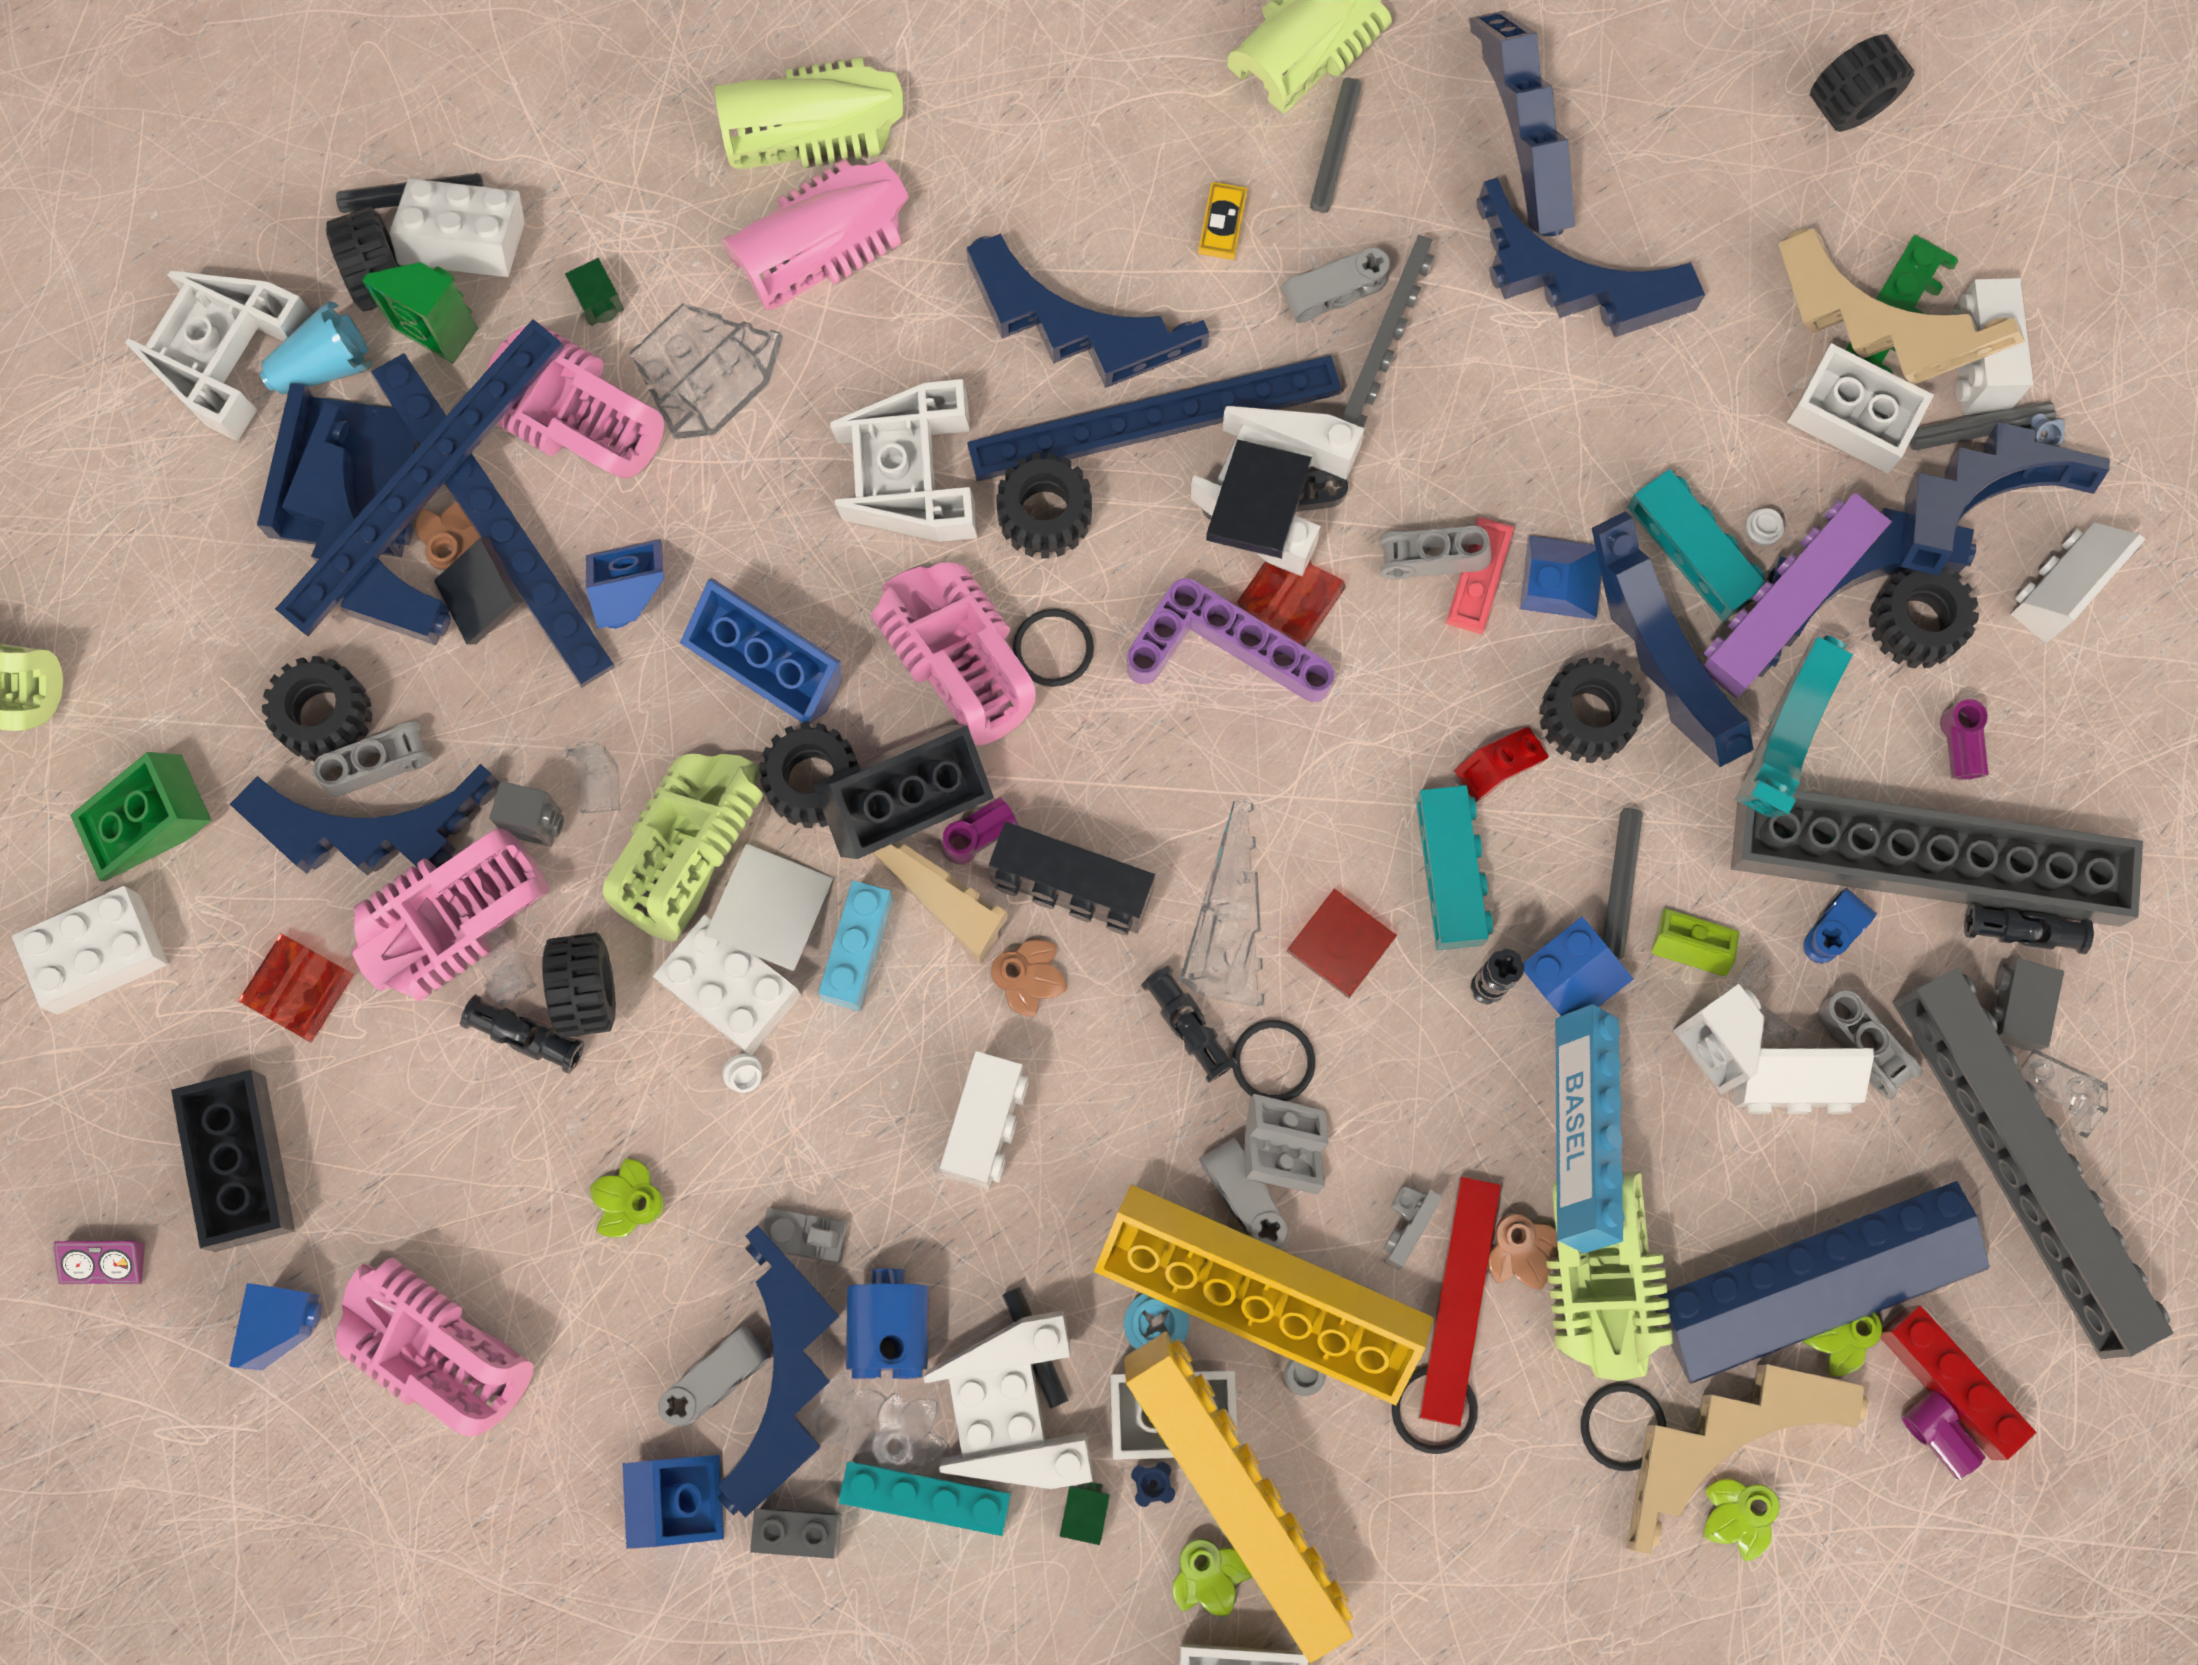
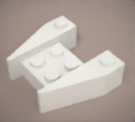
M170 271L168 277L180 289V292L146 346L129 338L125 343L206 427L239 441L257 409L241 391L224 384L225 380L257 329L284 341L313 313L299 296L267 281Z
M963 379L926 382L830 422L832 432L838 444H853L856 498L835 500V506L843 521L938 542L977 538L975 501L971 488L935 490L931 435L970 432L968 396Z
M1226 406L1223 420V431L1238 436L1237 439L1311 456V466L1345 480L1361 448L1365 429L1329 414ZM1236 441L1216 484L1195 475L1192 478L1191 500L1211 516L1213 515ZM1295 516L1282 559L1260 553L1257 554L1270 564L1303 576L1316 548L1320 526Z
M1064 1310L1023 1317L927 1370L924 1375L925 1383L949 1379L962 1455L943 1458L939 1466L940 1473L1046 1489L1092 1482L1093 1469L1086 1432L1050 1439L1045 1438L1032 1365L1034 1363L1070 1357L1072 1350Z

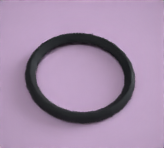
M1046 609L1032 614L1020 625L1013 642V653L1028 672L1032 681L1051 687L1063 686L1081 677L1088 669L1094 652L1093 637L1086 624L1075 614L1060 609ZM1045 617H1061L1071 621L1080 629L1085 639L1086 652L1077 670L1068 676L1050 679L1039 676L1028 668L1021 655V642L1026 630L1036 621Z
M1266 1020L1247 1028L1240 1035L1232 1053V1058H1235L1238 1062L1232 1068L1234 1076L1240 1087L1250 1096L1256 1094L1282 1101H1290L1299 1096L1308 1087L1315 1071V1053L1308 1037L1299 1028L1280 1020ZM1268 1028H1279L1295 1035L1302 1043L1307 1055V1069L1302 1081L1293 1090L1280 1095H1268L1254 1089L1244 1078L1240 1067V1055L1246 1041L1258 1031Z
M1421 1367L1413 1371L1404 1391L1414 1380L1426 1375L1427 1367ZM1469 1384L1466 1391L1469 1405L1467 1425L1455 1440L1444 1445L1435 1446L1419 1442L1405 1429L1400 1415V1402L1403 1393L1397 1405L1392 1404L1391 1413L1398 1434L1414 1449L1428 1454L1448 1453L1459 1448L1468 1440L1474 1431L1477 1421L1478 1407L1476 1397Z
M1629 1383L1607 1385L1596 1391L1583 1409L1581 1435L1589 1453L1607 1468L1617 1471L1638 1470L1642 1466V1458L1630 1463H1620L1605 1457L1596 1448L1589 1432L1591 1412L1603 1397L1615 1392H1630L1643 1398L1655 1412L1658 1426L1667 1427L1664 1412L1658 1401L1648 1391L1639 1386Z

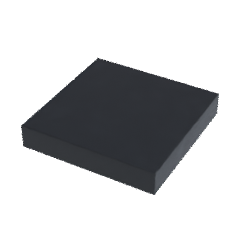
M480 537L434 580L466 645L477 644L523 603L490 538Z

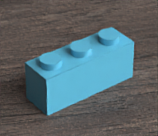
M852 880L818 992L823 1002L861 1011L894 901L890 890Z

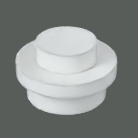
M1761 508L1752 512L1747 518L1745 531L1748 538L1755 544L1769 546L1776 543L1783 535L1784 522L1775 510Z
M739 1054L729 1059L724 1065L722 1077L730 1089L740 1093H747L759 1085L763 1069L755 1056Z

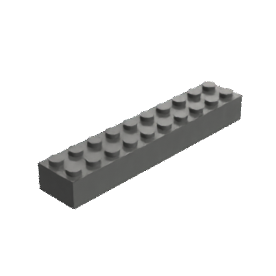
M1798 790L1793 795V798L1797 800L1790 813L1773 818H1768L1737 801L1731 870L1968 905L1977 903L1982 907L2002 910L2004 908H2011L2017 912L2058 915L2059 918L2077 921L2087 919L2093 923L2118 927L2139 917L2143 841Z
M1956 968L1892 1002L2100 1359L2134 1356L2174 1334L2169 1325L2170 1317L2167 1310L2160 1302L2154 1300L2147 1288L2148 1280L2143 1270L2137 1264L2132 1263L2125 1251L2126 1242L2122 1234L2115 1227L2111 1226L2103 1213L2104 1205L2102 1200L2093 1190H2089L2081 1176L2083 1171L2080 1163L2072 1154L2067 1153L2060 1141L2061 1132L2057 1124L2044 1114L2039 1105L2040 1098L2038 1092L2030 1082L2024 1080L2018 1070V1059L2009 1046L2004 1045L1996 1032L1997 1024L1993 1016L1987 1010H1983L1975 997L1976 989L1971 979L1967 975L1962 974L1959 968Z

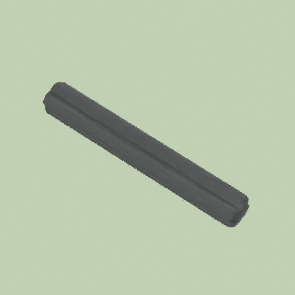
M1346 77L1342 81L1311 198L1310 208L1313 211L1327 213L1330 209L1362 84L1358 79Z
M2046 401L1918 427L1909 444L1911 449L1921 450L1990 436L1997 422L2030 428V419L2034 414L2042 413L2047 419L2053 420L2056 418L2054 404Z
M1624 808L1620 813L1603 942L1618 960H1621L1625 954L1643 817L1642 811L1632 808Z

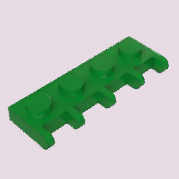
M1914 234L1877 295L1876 300L1905 311L1924 314L1915 306L1924 291L1935 296L1939 295L1942 291V284L1932 279L1939 265L1947 269H1954L1958 259L1954 255ZM1850 341L1845 350L1858 356V354L1853 350ZM1895 347L1866 357L1864 360L1893 374V371L1882 364L1890 349L1896 352Z

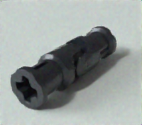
M1971 903L1964 919V934L1966 938H1975L1977 935L1998 938V941L2001 943L2018 942L2024 946L2053 950L2055 947L2076 949L2078 954L2084 955L2091 949L2094 938L2093 922L2091 920L2082 919L2081 922L2060 920L2058 915L2023 912L2020 915L2015 909L2004 908L2002 911L1984 909L1977 903Z
M1510 949L1494 952L1471 980L1470 989L1473 992L1474 999L1485 1005L1500 1001L1509 989L1523 976L1525 967L1521 956Z
M1168 965L1147 978L1141 984V987L1144 991L1149 990L1162 1009L1160 1011L1161 1016L1174 1034L1181 1040H1184L1186 1052L1189 1056H1195L1207 1074L1205 1079L1208 1083H1211L1232 1069L1238 1062L1235 1058L1228 1057L1217 1041L1218 1034L1215 1029L1204 1026L1206 1025L1204 1014L1192 996L1182 991L1171 975L1173 969ZM1186 1007H1192L1194 1011L1181 1015L1178 1021L1174 1023L1175 1016ZM1207 1049H1208V1051L1210 1052V1054L1212 1055V1057L1215 1059L1216 1063L1214 1062V1060L1211 1058V1056H1210L1209 1053L1207 1052Z
M477 994L473 995L468 1001L461 1015L460 1027L465 1029L475 1028L490 1035L492 1041L500 1044L507 1043L512 1049L535 1060L543 1058L560 1065L563 1072L570 1074L575 1069L583 1053L584 1041L560 1038L558 1034L554 1033V1028L529 1017H519L518 1019L515 1011L509 1008L501 1010L487 1004ZM535 1027L538 1028V1032H537V1034H536V1037H535V1034H534V1032H535Z

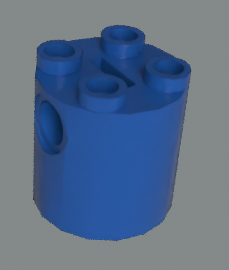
M872 1269V1284L847 1286L846 1370H852V1379L881 1378V1371H892V1379L922 1378L923 1370H928L929 1286L904 1284V1269ZM883 1338L889 1339L894 1345V1355L890 1360L883 1357L880 1353L879 1347Z

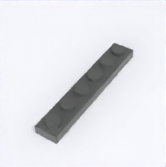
M1418 234L1341 418L1344 421L1362 428L1365 426L1368 417L1362 415L1366 403L1373 405L1381 387L1380 383L1375 382L1380 371L1385 373L1388 371L1395 353L1389 350L1392 340L1394 338L1400 341L1408 319L1402 316L1406 307L1414 308L1421 287L1416 286L1417 280L1420 275L1427 277L1432 265L1434 255L1429 254L1432 239Z

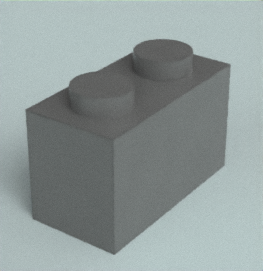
M2019 958L1999 969L1995 979V989L1999 990L1996 1005L1994 1004L1991 1007L1989 1013L1997 1024L1996 1032L2003 1044L2031 1052H2038L2050 1046L2064 976L2063 970Z

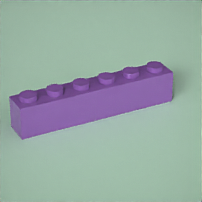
M1856 492L1846 503L1839 499L1824 516L1830 522L1822 530L1817 526L1811 530L1800 543L1806 549L1798 558L1792 553L1777 569V572L1782 575L1774 585L1767 581L1752 598L1758 604L1749 613L1743 608L1728 625L1733 630L1729 637L1723 640L1718 636L1704 652V655L1709 658L1703 666L1707 673L1736 699L1739 698L1892 522Z

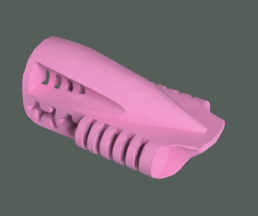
M843 158L833 164L836 174L830 168H826L822 171L825 181L819 175L813 176L811 182L814 188L806 181L799 185L802 195L793 188L788 192L791 202L784 195L777 198L780 207L778 210L753 222L734 236L727 235L722 238L724 250L735 266L743 269L753 286L755 295L766 310H772L785 304L825 278H828L832 284H837L840 282L838 270L846 278L852 274L849 264L856 271L863 268L860 257L867 264L874 261L871 250L878 257L886 254L883 243L889 250L901 244L898 213L909 196L900 177L884 161L867 166L855 165L852 167ZM786 260H789L788 263H786L785 265H783L782 262H784V261H786ZM775 266L777 270L771 273L769 269ZM760 273H762V275L765 277L762 280L759 276Z
M540 324L562 342L565 348L497 425L509 431L512 435L519 437L524 442L530 443L534 448L540 449L548 456L556 454L564 446L618 477L630 478L640 473L649 464L660 445L664 431L663 416L658 410L600 378L604 366L601 358L592 355L585 349H581L577 344L571 343L568 339L561 337L558 333ZM526 326L513 332L507 340L501 343L491 357L487 370Z
M950 562L935 564L930 568L920 566L901 572L883 585L882 590L884 594L878 603L879 605L871 614L873 622L881 630L884 638L888 640L891 648L896 651L898 658L903 661V665L910 672L914 681L924 682L929 680L959 725H968L976 746L985 745L1002 738L1025 720L1035 702L1034 684L1028 672L1004 640L1010 632L1009 626L1006 622L1002 621V616L995 610L994 605L988 600L984 591L980 590L979 584L973 579L966 566ZM1008 701H1010L1013 704L1012 707H1010Z
M500 828L486 834L438 868L428 859H422L417 863L419 870L412 866L406 870L407 877L400 874L394 879L395 885L387 883L382 887L383 893L376 891L370 896L371 901L364 899L354 906V930L357 945L352 949V955L361 973L377 990L382 991L391 987L406 995H412L418 1001H422L432 993V988L438 990L444 985L443 979L449 982L455 978V971L461 974L467 970L466 962L474 965L479 961L478 954L485 957L491 953L485 936L548 894L549 887L539 866L522 843L506 829Z
M395 1258L386 1260L378 1269L362 1264L348 1282L342 1301L343 1315L336 1331L337 1349L345 1359L355 1363V1366L361 1371H366V1374L373 1380L377 1379V1383L384 1388H388V1391L394 1396H399L403 1403L410 1405L416 1401L459 1434L476 1436L498 1424L521 1399L530 1383L533 1374V1364L502 1341L461 1319L462 1308L454 1302L451 1303L448 1297L439 1294V1291L433 1286H428V1283L422 1278H417V1275L410 1269L406 1270V1267ZM466 1380L471 1381L468 1387L463 1384ZM479 1388H482V1393L480 1397H478L475 1394V1392ZM495 1396L496 1399L492 1407L486 1404L488 1399Z

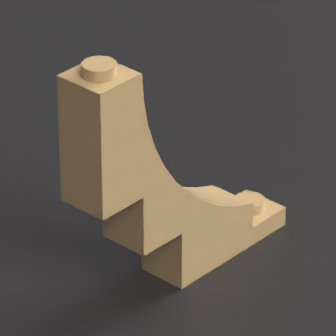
M1814 228L1810 230H1797L1788 235L1786 240L1778 243L1801 317L1806 327L1812 333L1844 321L1853 350L1862 359L1895 347L1904 377L1913 385L2025 342L2021 328L2014 317L2008 320L2007 318L1992 320L1984 326V329L1978 331L1976 323L1970 314L1927 315L1909 312L1889 306L1870 297L1856 288L1838 271L1828 254L1823 239Z
M1768 1364L1757 1365L1751 1403L1715 1395H1702L1696 1434L1658 1425H1647L1642 1452V1466L1639 1470L1626 1549L1651 1554L1652 1547H1657L1661 1538L1662 1523L1657 1521L1658 1513L1681 1517L1690 1498L1710 1472L1730 1454L1752 1440L1777 1430L1799 1425L1829 1424L1842 1427H1859V1420H1864L1868 1407V1399L1866 1396H1863L1865 1386Z

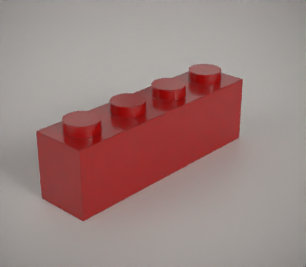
M1921 1305L1905 1307L1882 1329L1881 1340L1930 1393L1932 1391L1938 1392L1951 1404L1959 1417V1420H1957L1959 1425L1991 1460H2009L2037 1433Z

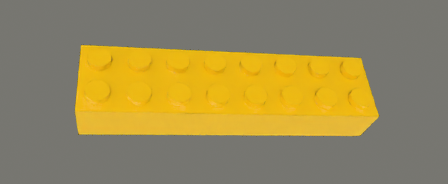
M1132 1184L1121 1204L1094 1269L1095 1273L1395 1406L1426 1348L1434 1319L1430 1315Z
M1165 1331L1125 1356L1123 1359L1127 1386L1309 1663L1311 1664L1354 1637L1349 1622L1354 1616L1347 1605L1349 1599L1336 1579L1331 1582L1325 1571V1568H1327L1326 1563L1314 1545L1310 1548L1308 1547L1302 1536L1305 1532L1294 1513L1290 1511L1286 1514L1280 1502L1282 1496L1272 1479L1268 1477L1263 1480V1476L1257 1467L1260 1463L1249 1444L1246 1442L1240 1445V1441L1235 1433L1237 1427L1225 1408L1220 1411L1217 1410V1405L1212 1398L1215 1394L1202 1373L1198 1376L1194 1375V1370L1190 1364L1192 1358L1181 1340L1178 1339L1173 1342Z

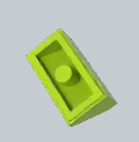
M1663 908L1652 946V954L1720 976H1726L1736 960L1739 931Z

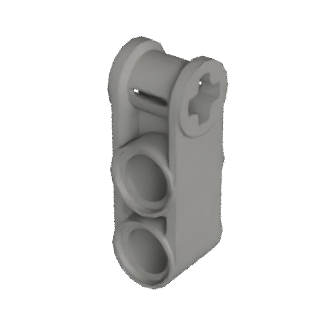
M1366 248L1361 252L1343 259L1331 261L1318 269L1298 274L1285 281L1281 286V291L1297 323L1310 321L1323 313L1343 308L1358 299L1382 290L1386 285L1387 272L1390 265L1389 257L1379 248Z
M1475 525L1409 532L1392 531L1380 536V545L1384 548V565L1381 566V575L1387 579L1400 580L1415 576L1478 572L1487 568L1493 557L1488 533L1483 528ZM1473 544L1483 546L1476 553H1467L1465 551L1467 547ZM1433 548L1444 549L1439 556L1432 557L1427 555L1428 551Z
M406 722L393 727L389 731L362 739L359 742L319 756L313 765V776L326 792L334 796H343L404 772L423 768L433 761L431 752L425 750L420 736L422 731L421 724L419 722ZM381 754L377 765L369 768L364 767V762L368 756ZM343 768V773L339 779L331 782L327 781V775L332 769Z
M1842 990L1821 1003L1818 1010L1819 1020L1843 1049H1865L1860 1039L1862 1033H1867L1873 1038L1875 1043L1873 1050L1874 1058L1869 1081L1882 1096L1887 1099L1894 1098L1899 1087L1911 1077L1917 1079L1922 1074V1069L1915 1058L1898 1043L1855 992ZM1835 1002H1840L1846 1006L1849 1014L1847 1020L1840 1019L1834 1012Z
M1231 1138L1200 1157L1199 1160L1214 1186L1219 1189L1224 1203L1237 1223L1241 1225L1246 1235L1279 1249L1287 1236V1225L1274 1205L1273 1199L1264 1183L1245 1179L1244 1151L1237 1140ZM1265 1223L1267 1227H1273L1274 1225L1277 1227L1278 1231L1274 1235V1242H1271L1268 1237L1261 1240L1258 1236L1262 1230L1261 1224Z
M742 1326L724 1340L717 1350L700 1360L680 1381L663 1394L658 1405L661 1418L666 1423L678 1427L692 1424L707 1410L716 1406L732 1393L739 1383L752 1376L764 1366L771 1356L747 1326ZM675 1398L682 1401L688 1400L684 1407L687 1412L684 1417L677 1414L671 1415L675 1408L672 1403Z

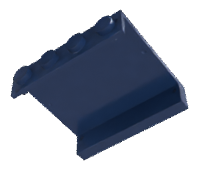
M290 383L257 526L262 532L272 539L313 545L317 543L322 528L292 518L283 509L282 505L324 402L339 407L349 419L348 435L342 444L339 443L338 446L344 448L354 460L353 488L359 515L419 447L393 408L313 397L305 385ZM411 523L403 529L381 555L403 556L404 546L409 545L412 538Z

